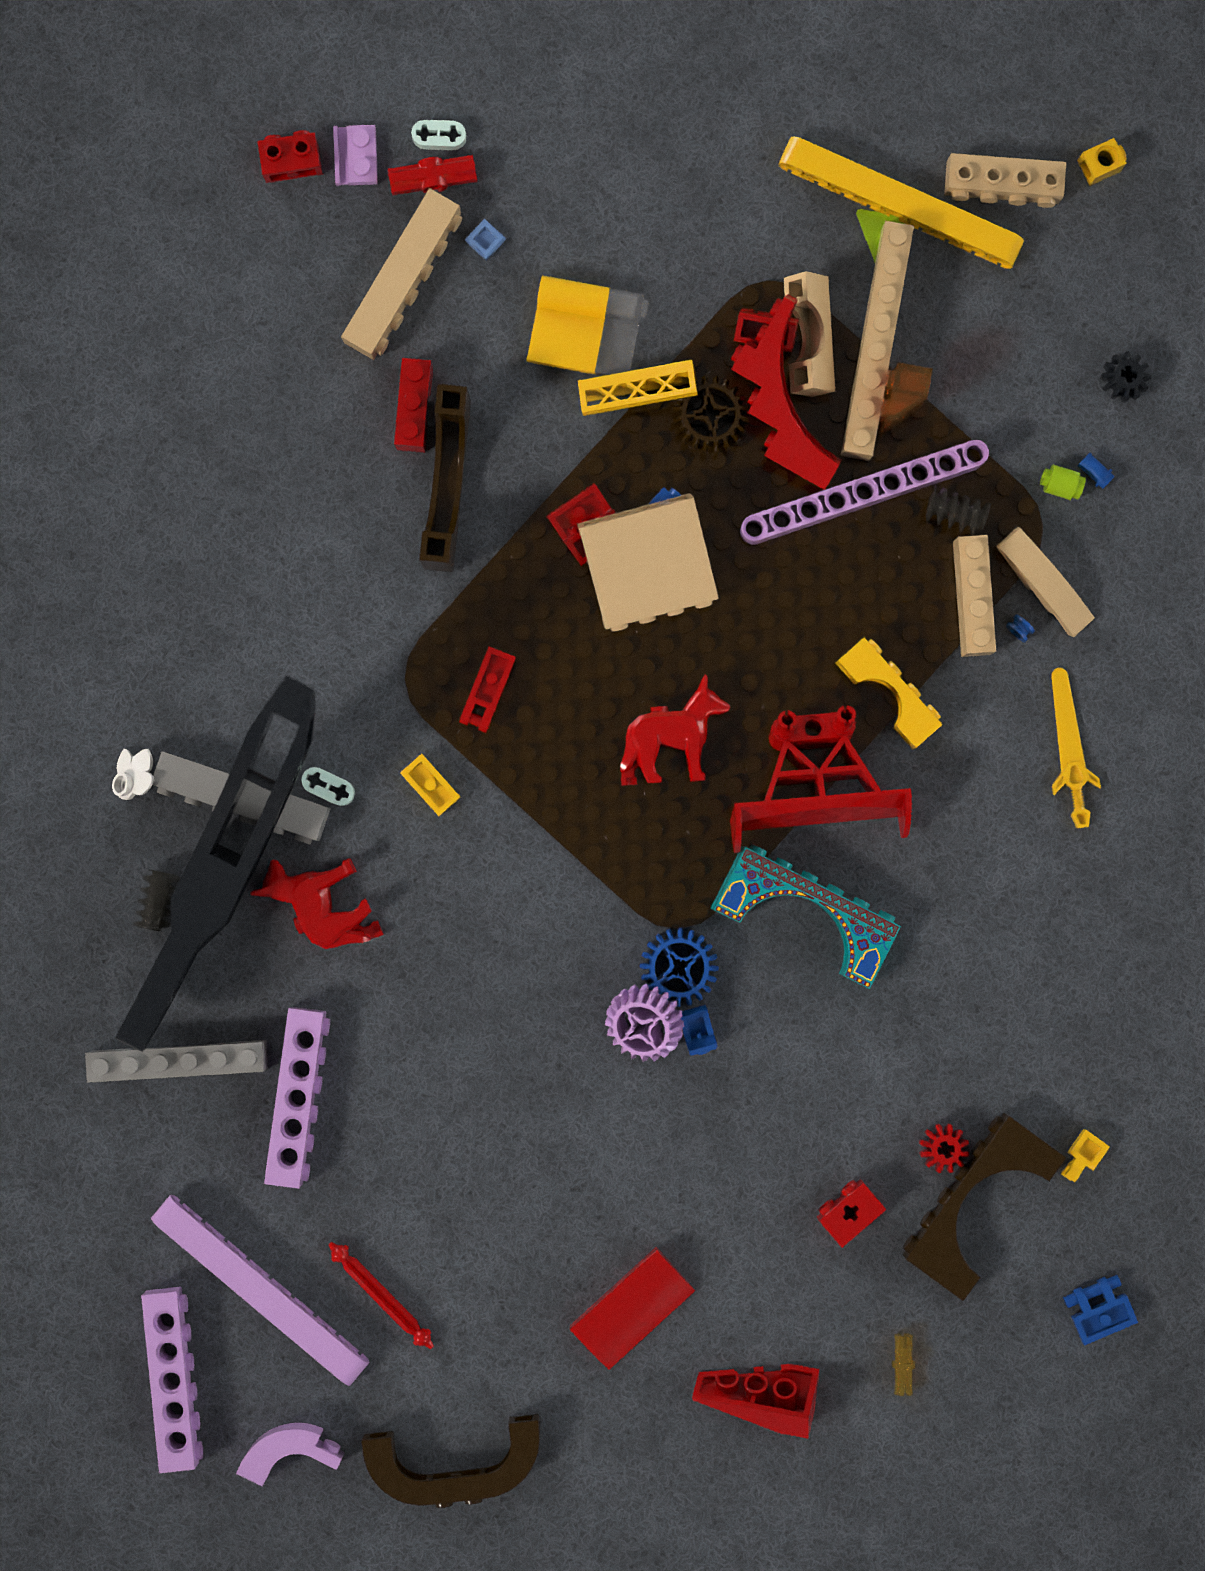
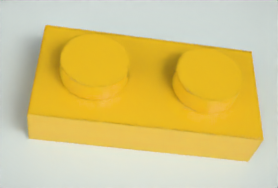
M420 754L400 772L438 816H441L461 798L423 754Z

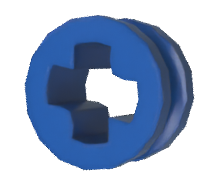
M1016 614L1013 617L1014 621L1012 623L1008 622L1006 628L1018 640L1025 643L1028 640L1027 635H1032L1035 630L1023 617Z

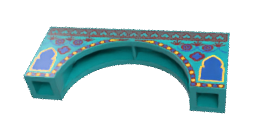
M751 844L750 848L742 846L711 909L740 923L752 907L772 897L798 896L814 902L830 915L841 934L844 956L839 974L870 989L901 928L900 925L894 923L896 917L882 910L878 914L868 910L869 903L857 897H854L853 901L843 897L844 891L832 884H828L827 888L817 883L818 877L804 870L801 875L792 871L793 865L779 857H777L776 861L765 857L767 851L753 844Z

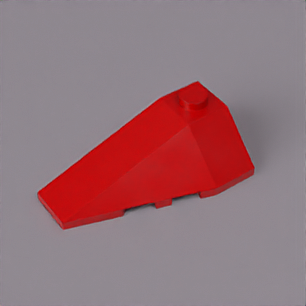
M782 1364L779 1371L764 1372L763 1366L753 1367L754 1373L738 1374L734 1369L698 1373L692 1395L693 1401L777 1433L809 1439L815 1410L819 1369L795 1364Z

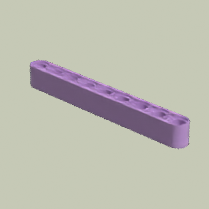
M971 440L750 515L745 518L741 525L740 536L747 544H759L975 471L988 459V447L980 440ZM974 449L978 451L980 461L973 462L969 460L967 450ZM942 458L949 459L952 462L953 469L951 471H944L939 465V460ZM918 467L924 470L925 479L921 481L916 480L912 476V469ZM886 477H893L897 480L898 488L896 490H890L885 486L884 479ZM857 487H867L871 492V497L869 499H861L857 495ZM833 495L841 497L844 503L843 507L839 509L833 508L829 503V497ZM807 504L812 505L816 510V516L813 518L805 517L801 512V507ZM777 514L787 516L789 520L788 526L778 527L774 523V516ZM750 523L758 524L761 528V534L756 537L750 536L746 531V526Z
M169 1195L151 1217L154 1224L344 1384L351 1386L370 1363L368 1358L363 1353L359 1355L357 1353L359 1350L343 1336H337L335 1334L337 1331L319 1316L315 1318L313 1316L314 1312L299 1299L290 1297L292 1294L274 1278L270 1280L268 1278L270 1275L251 1259L248 1261L246 1259L247 1256L229 1240L226 1243L224 1241L225 1237L210 1224L201 1222L202 1218L185 1203L181 1205L178 1197Z

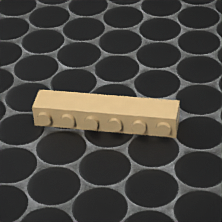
M429 188L342 334L341 338L345 344L372 360L375 359L377 354L381 356L385 352L389 344L388 335L392 329L396 331L403 321L404 316L401 313L406 305L411 306L416 300L419 292L416 288L421 280L425 282L429 278L433 270L431 263L435 256L440 257L444 253L448 244L445 239L450 231L456 232L462 221L460 205Z

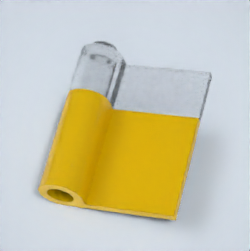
M542 275L527 362L601 376L631 371L640 318H646L649 301L644 300V294Z

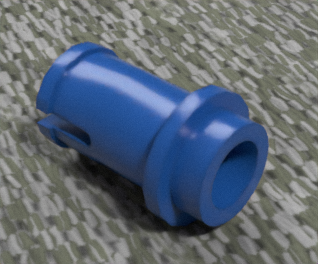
M1091 453L1077 465L1078 468H1081L1096 482V487L1099 485L1102 489L1115 477L1111 473L1113 470L1105 468Z

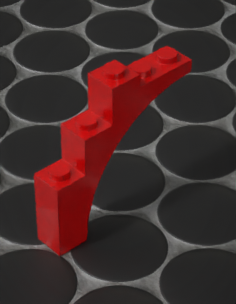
M787 294L783 300L777 298L769 313L774 316L769 326L763 324L755 338L759 344L757 345L749 340L744 346L738 345L731 357V360L735 362L731 370L762 387L761 389H754L747 403L752 405L748 411L749 414L778 430L777 432L772 430L766 439L764 446L768 449L764 456L825 490L842 460L824 448L807 430L795 411L787 390L783 367L784 341L790 317L798 301L795 297Z

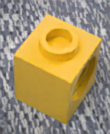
M1112 138L1084 151L1077 161L1089 186L1121 172L1127 164V157L1124 148L1117 144L1115 138ZM1098 157H1106L1110 161V166L1102 165Z

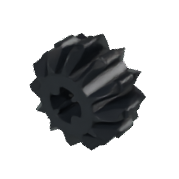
M1125 352L1122 358L1115 354L1111 358L1112 363L1106 362L1103 366L1106 373H1103L1100 379L1109 381L1103 387V391H1108L1112 388L1111 399L1113 400L1119 394H1121L1122 402H1127L1129 397L1137 400L1140 397V392H1145L1148 389L1145 382L1149 381L1152 375L1143 373V371L1149 367V364L1144 363L1140 365L1138 363L1141 360L1140 355H1136L1131 360L1129 352ZM1123 372H1126L1127 377H1131L1129 382H1126L1125 377H1121Z

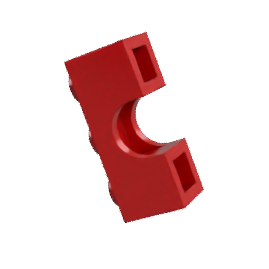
M402 358L394 445L399 451L426 453L427 411L433 376L431 360Z

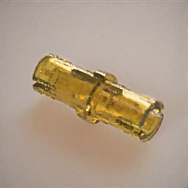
M901 1333L894 1334L895 1360H892V1367L895 1369L894 1394L904 1396V1393H906L907 1396L913 1395L912 1369H915V1362L912 1360L913 1335L904 1333V1336H901Z

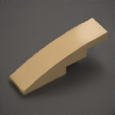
M1017 527L996 546L1024 586L1034 592L1047 612L1054 614L1068 635L1075 637L1095 618L1062 574L1021 528Z

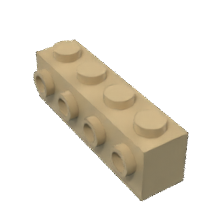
M951 153L946 165L944 195L952 196V200L967 201L971 197L980 198V201L983 203L1009 200V204L1017 206L1025 205L1026 202H1036L1039 207H1054L1064 197L1066 162Z

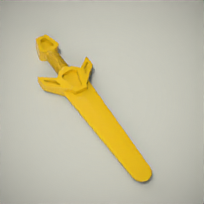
M1056 668L1051 674L1061 773L1052 784L1053 795H1055L1064 784L1071 788V793H1073L1071 794L1073 796L1072 799H1074L1072 801L1075 805L1073 806L1075 809L1071 813V817L1076 828L1089 827L1091 812L1084 807L1085 804L1083 803L1085 802L1082 799L1084 796H1082L1083 790L1081 789L1087 781L1101 789L1100 779L1086 768L1068 674L1065 669Z

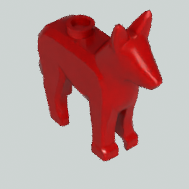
M707 675L702 678L698 689L688 700L682 711L668 712V706L651 707V713L639 715L628 726L625 752L620 768L622 773L621 786L637 785L635 770L638 766L647 784L662 783V777L656 773L655 768L661 744L668 748L685 751L690 782L706 780L705 773L701 769V753L708 735V718L711 715L726 713L730 709V705L722 700L714 691L708 689Z
M351 858L343 860L342 865L329 871H307L295 876L286 875L280 862L273 859L270 861L262 888L250 892L252 896L269 897L278 901L292 903L297 915L296 918H293L298 933H305L311 943L324 949L336 948L351 943H365L373 938L384 935L378 920L366 927L359 925L372 912L366 898L361 900L359 907L353 911L332 912L330 887L357 872Z

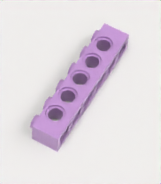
M299 1007L288 1008L264 1184L299 1189L303 1185V1181L308 1182L310 1164H306L307 1152H312L314 1145V1135L310 1134L311 1123H316L318 1116V1106L314 1105L315 1094H320L322 1087V1077L318 1076L319 1065H324L326 1058V1048L322 1047L323 1036H328L330 1029V1019L326 1018V1011ZM303 1031H308L313 1035L314 1042L311 1047H305L300 1043L299 1036ZM303 1060L308 1063L310 1072L307 1076H301L296 1072L295 1065L297 1061ZM293 1090L304 1092L306 1096L304 1104L297 1105L292 1101L291 1094ZM290 1119H296L301 1123L302 1130L300 1133L294 1134L288 1130L287 1123ZM286 1148L294 1149L297 1152L298 1159L296 1162L290 1163L284 1159L283 1152Z
M182 1287L147 1290L141 1295L159 1473L194 1470L199 1464V1460L203 1459L202 1441H197L196 1430L200 1429L199 1412H194L193 1401L197 1400V1386L195 1382L191 1383L190 1371L194 1370L193 1353H188L187 1342L191 1341V1327L189 1323L185 1324L184 1312H188V1298L186 1294H182ZM164 1313L170 1314L174 1319V1326L164 1325L161 1321V1315ZM172 1343L175 1345L177 1355H168L164 1350V1344ZM167 1373H176L180 1378V1384H171L167 1379ZM170 1403H179L183 1407V1413H173L170 1409ZM173 1433H183L186 1437V1443H177L173 1438Z

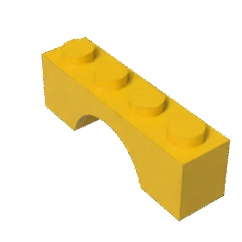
M864 637L835 664L854 685L873 681L886 686L894 694L898 704V717L893 729L913 750L942 726V723L938 720L941 716L930 704L927 707L919 699L921 693L912 683L906 684L899 677L902 672L892 661L887 663L880 655L882 650L872 639L867 641Z

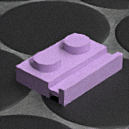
M375 125L333 126L336 186L378 184Z

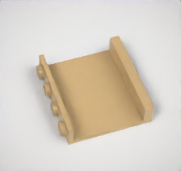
M690 493L577 524L605 629L611 628V631L623 630L628 627V623L639 621L641 624L649 623L656 620L658 615L665 613L668 616L678 615L684 612V608L694 605L696 608H704L712 605L713 600L719 599L694 497Z

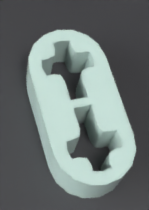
M421 120L415 123L411 131L415 145L421 149L458 150L463 147L467 138L464 126L457 121ZM427 128L430 134H437V136H428L427 141H422L421 136L417 134L422 133V130ZM451 129H456L457 134L461 135V137H456V142H450L448 136H441V134L448 135L451 133Z
M309 768L302 775L301 780L305 790L333 804L345 806L354 799L355 789L351 783L321 768ZM317 772L320 773L319 779L327 783L326 787L316 785L314 789L311 788V782L308 780L309 775L315 776ZM331 785L337 788L346 785V792L349 793L348 798L342 797L338 801L336 799L337 794L329 790Z

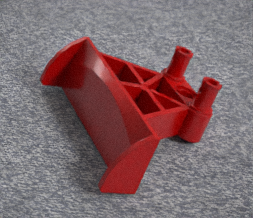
M842 706L837 712L798 716L792 711H788L787 715H785V711L779 714L778 719L773 722L769 733V743L774 749L780 751V755L765 801L734 804L730 818L734 853L740 852L742 831L894 817H898L901 838H907L910 832L912 814L911 788L880 790L850 742L856 728V712L851 706H846V710ZM813 727L819 734L811 736L807 734L805 729ZM834 747L820 769L799 751L802 749ZM840 752L849 765L830 767ZM784 758H787L799 770L780 771ZM858 779L866 791L826 795L824 782ZM814 783L815 797L771 800L775 786Z

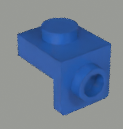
M706 1005L682 1011L680 1019L684 1021L682 1031L689 1054L691 1056L696 1054L703 1055L717 1049L718 1045Z

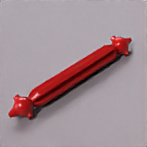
M333 1242L328 1244L331 1250V1260L333 1262H342L344 1270L406 1333L413 1335L414 1345L425 1346L429 1349L434 1347L431 1341V1330L420 1328L418 1321L356 1258L349 1256V1247L347 1245H337Z

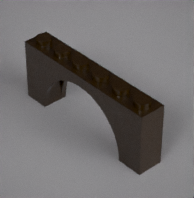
M438 384L433 484L428 519L425 530L422 531L419 558L425 570L454 571L471 408L469 391L465 386Z
M1005 1113L1002 1117L996 1116L988 1127L990 1134L985 1141L980 1139L971 1151V1154L974 1155L967 1165L963 1163L964 1165L957 1169L954 1175L956 1179L950 1189L945 1187L937 1198L939 1204L933 1212L928 1211L920 1222L921 1230L916 1236L912 1234L903 1245L905 1250L903 1256L907 1261L962 1301L965 1300L981 1278L968 1266L957 1242V1216L967 1194L983 1179L1003 1171H1026L1050 1181L1066 1159L1065 1156Z

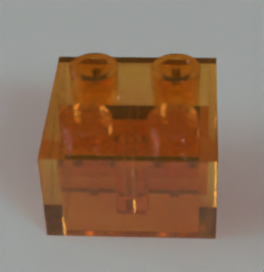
M898 362L893 371L889 370L884 390L886 399L883 400L879 418L881 432H887L921 408L928 398L932 368Z

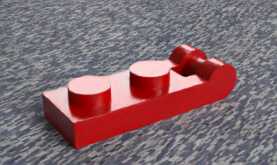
M490 646L488 647L459 723L466 726L472 724L479 727V731L487 733L515 663V656ZM476 705L486 708L483 716L473 713Z

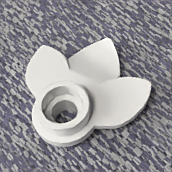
M123 749L117 763L118 774L114 777L112 783L114 794L121 799L130 800L135 795H144L152 787L154 776L149 772L152 769L153 758L149 749H143L135 756H132L127 749Z

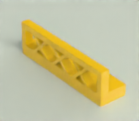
M687 360L578 380L582 414L586 416L698 395L696 387L697 377L693 361ZM690 384L689 388L676 389L675 387H673L678 385ZM659 389L656 394L649 395L645 392ZM631 394L628 399L620 400L617 398L618 396ZM602 400L599 404L588 406L587 403L591 401Z

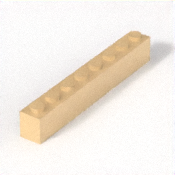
M885 221L881 229L840 456L869 461L873 456L914 230L912 225Z

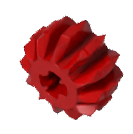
M937 1123L935 1124L936 1134H933L929 1129L925 1130V1134L930 1139L929 1141L920 1139L919 1144L928 1147V1149L920 1151L919 1154L921 1157H929L925 1162L927 1167L930 1168L936 1164L935 1171L937 1173L943 1171L944 1165L949 1173H953L952 1163L955 1162L956 1165L962 1167L964 1164L958 1158L960 1156H969V1152L961 1149L969 1145V1141L967 1139H960L963 1131L957 1129L953 1132L952 1124L947 1123L943 1132L941 1125ZM942 1142L951 1145V1149H947L948 1154L946 1155L938 1151V1147L942 1148L940 1145Z

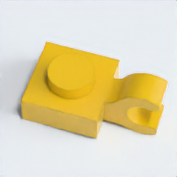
M1083 1129L1067 1152L1074 1158L1067 1164L1061 1174L1068 1180L1076 1182L1085 1167L1094 1171L1110 1146L1088 1130Z

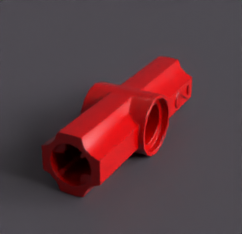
M473 155L445 160L441 157H428L418 161V164L388 169L392 196L418 191L427 193L429 188L432 190L438 189V192H442L449 186L477 182Z

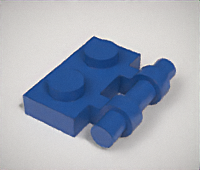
M1117 1275L1107 1279L1104 1276L1097 1279L1096 1284L1084 1289L1081 1287L1072 1290V1294L1063 1297L1067 1308L1077 1304L1080 1307L1081 1312L1072 1315L1071 1318L1084 1345L1138 1323L1127 1295L1123 1293L1115 1297L1112 1289L1122 1286ZM1102 1294L1105 1301L1090 1307L1088 1300Z

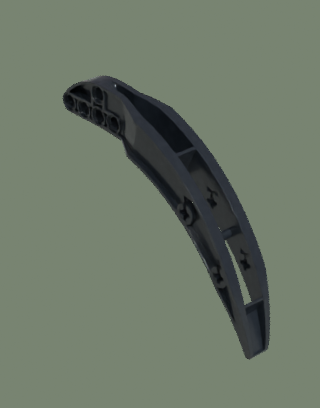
M286 675L248 730L215 808L171 897V932L123 1021L116 1040L141 1052L145 1050L172 1004L198 952L230 922L271 838L311 747L316 706L315 690ZM274 713L299 725L276 781L252 770ZM247 781H250L270 791L271 794L243 854L240 855L219 843Z

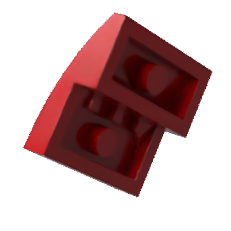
M593 483L546 515V517L574 558L582 566L588 561L577 524L615 514V511L610 507L596 484Z

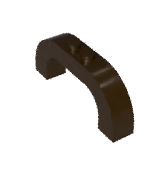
M539 1414L509 1417L510 1449L503 1460L490 1467L433 1474L414 1473L403 1466L398 1459L393 1431L364 1434L362 1450L365 1465L377 1486L387 1495L400 1502L419 1506L435 1504L437 1508L450 1507L453 1505V1502L465 1501V1504L468 1505L478 1504L482 1502V1499L496 1497L509 1492L529 1474L539 1450Z

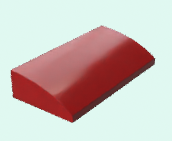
M655 1247L570 1325V1331L610 1370L696 1290L662 1252Z

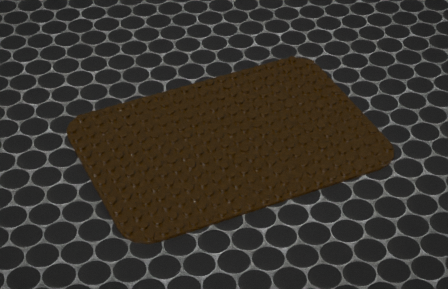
M768 280L743 288L722 306L671 363L692 360L699 386L702 385V376H707L708 383H712L713 377L718 376L719 385H723L725 379L730 380L727 389L731 390L737 385L739 391L735 397L745 395L746 400L740 406L746 405L750 409L752 405L747 402L755 388L761 389L762 387L731 370L735 363L731 360L732 355L739 344L745 345V343L734 341L738 315L742 308L755 310V313H758V311L770 313L777 298L783 300L785 297L784 282ZM831 314L835 392L815 397L792 394L790 392L789 364L798 358L802 348V334L798 324L794 348L791 352L784 351L783 367L787 390L798 416L817 441L842 460L825 490L972 440L889 366L873 456L869 461L840 456L861 340ZM690 384L678 385L673 387H675L676 389H681L683 386L689 388ZM659 389L645 392L649 395L656 394ZM711 394L716 404L731 407L723 397ZM702 395L696 397L689 404L686 414H692L693 411L703 407ZM675 399L630 407L418 639L408 656L405 673V683L410 702L432 728L637 914L653 924L678 929L701 924L717 912L711 909V906L738 854L733 851L730 826L734 804L765 801L780 755V751L774 749L769 743L771 726L778 719L779 714L785 711V715H787L788 711H792L796 716L837 712L842 706H844V710H846V706H851L856 712V728L850 742L858 755H860L898 713L897 700L894 694L880 683L866 681L854 685L835 663L864 637L867 641L872 639L881 648L882 653L880 655L887 663L892 661L900 669L902 674L899 677L906 684L912 683L919 690L960 645L953 541L962 536L988 535L993 607L1019 579L996 546L1014 529L1019 527L1039 549L1041 548L1043 523L1038 504L1026 488L991 456H988L985 463L975 471L759 544L750 545L744 542L740 536V528L745 518L824 491L822 488L764 456L768 449L764 446L766 439L772 430L775 432L778 430L748 412L741 414L749 418V423L745 425L740 424L746 429L745 435L735 433L740 439L739 443L734 444L728 440L730 444V450L725 451L720 444L719 454L716 455L713 453V447H708V452L705 455L702 454V445L698 444L696 451L691 450L692 440L685 445L682 444L685 433L681 435L675 434V430L681 426L673 425L671 422L672 418L680 416L671 412L672 406H681L675 402ZM709 403L706 415L702 414L703 416L709 417V421H711L712 425L714 422L715 415L719 416L717 414H712L711 410L709 409ZM734 416L727 417V420L718 423V436L730 429L734 423ZM689 423L694 431L709 437L704 426ZM974 449L967 450L969 460L973 462L980 461L978 451ZM942 458L939 460V465L944 471H951L953 469L952 462L949 459ZM918 467L912 469V476L916 480L921 481L925 479L924 470ZM886 477L884 479V484L888 489L896 490L898 488V482L895 478ZM593 483L596 484L615 513L648 505L663 487L668 491L673 488L681 495L690 493L694 497L719 599L713 600L712 605L704 608H696L695 605L684 608V612L678 615L668 616L667 613L658 615L656 620L649 623L641 624L639 621L628 623V627L623 630L611 631V628L605 629L588 562L580 566L546 515ZM857 487L856 492L861 499H869L871 497V492L867 487ZM837 495L829 497V503L833 508L839 509L843 507L844 503L841 497ZM807 504L801 507V512L805 517L813 518L816 516V510L812 505ZM777 514L773 518L774 523L778 527H786L789 524V520L784 514ZM750 523L746 526V531L750 536L756 537L761 534V528L758 524ZM490 646L515 656L516 660L487 733L478 730L479 727L472 724L466 726L459 723V720L487 649ZM707 675L708 689L714 691L722 700L730 705V709L726 713L711 715L708 718V735L701 753V769L705 773L706 780L690 782L685 751L668 748L661 744L655 768L656 773L662 777V783L647 784L638 766L635 770L637 785L621 786L622 773L620 768L625 752L628 726L639 715L651 713V707L668 706V712L682 711L688 700L698 689L702 678ZM476 705L473 713L483 716L486 708ZM813 727L805 729L807 734L811 736L819 734ZM834 747L802 749L799 751L820 769ZM840 752L830 767L849 765ZM784 758L780 771L799 770L787 758ZM836 781L824 782L825 793ZM814 783L775 786L771 800L815 797ZM795 826L742 831L741 847L750 848L751 844L767 851L765 857H768Z

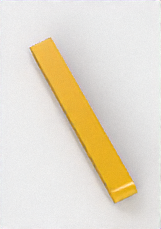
M790 137L778 163L785 171L790 169L792 170L791 173L812 183L817 181V185L839 195L844 193L843 197L861 205H871L870 209L887 216L892 214L900 218V222L912 225L915 229L920 227L923 229L922 232L942 241L947 239L949 244L969 253L974 251V255L996 265L999 262L1001 267L1006 269L1013 267L1024 243V239L1016 233L799 137Z

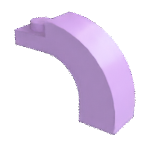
M307 1423L284 1424L267 1431L253 1443L236 1474L263 1486L273 1465L287 1455H307L337 1470L345 1452L341 1451V1446L332 1440L325 1439L324 1442L319 1440L323 1428Z

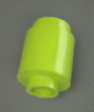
M1053 464L1050 469L1045 468L1043 471L1040 485L1044 486L1043 492L1067 500L1072 498L1078 500L1083 492L1086 478L1080 476L1079 472Z

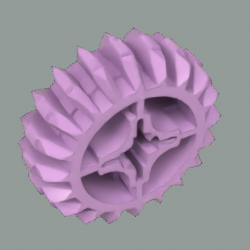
M647 984L642 985L640 989L636 985L631 986L629 990L625 988L619 995L613 998L611 1005L607 1009L606 1015L608 1017L605 1020V1025L609 1027L607 1036L615 1037L613 1045L620 1044L622 1046L621 1054L629 1051L631 1053V1060L636 1058L637 1055H640L642 1062L646 1061L649 1057L654 1062L660 1056L665 1058L669 1055L670 1051L676 1049L678 1041L683 1036L684 1021L680 1019L682 1010L675 1009L677 1000L671 1002L667 1000L669 997L668 992L664 993L663 996L659 994L658 986L652 991H649ZM625 1012L629 1015L630 1026H628L625 1020ZM660 1019L664 1024L665 1035L661 1032L662 1027L659 1024Z

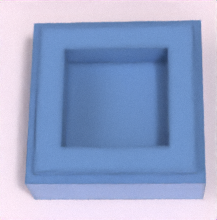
M483 219L465 239V242L487 261L505 242L506 238L487 220Z

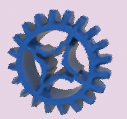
M678 928L677 937H673L671 929H667L668 939L663 940L662 936L657 934L655 937L660 942L657 946L650 941L647 943V946L653 950L652 954L642 952V957L649 959V964L640 963V968L649 969V973L641 975V979L648 980L651 978L652 982L647 985L649 991L658 986L659 994L662 995V993L668 992L669 997L667 1000L669 1002L671 997H674L675 1001L677 1000L676 1007L681 1006V998L684 997L687 1005L690 1006L692 1005L691 995L695 994L699 1001L703 999L702 995L698 992L701 988L710 993L711 988L705 984L707 980L716 982L717 978L710 976L709 971H718L719 967L710 965L709 961L716 960L717 955L711 954L707 956L706 952L711 950L713 946L709 943L702 948L700 944L705 939L703 935H700L696 941L692 940L694 930H689L687 937H683V928ZM685 943L693 946L696 951L685 957H680L675 954L670 945ZM663 950L668 958L669 965L662 974L656 977L655 962L657 956ZM670 954H672L676 960L679 959L680 963L682 960L688 961L692 958V960L687 962V965L684 966L685 974L688 977V980H686L683 975H679L678 972L676 975L671 973L670 975L666 976L667 974L672 972L671 970L674 968V961L670 957ZM702 958L703 973L696 984L690 975V968L698 959ZM672 978H680L686 984L688 990L673 991L667 989L662 984Z

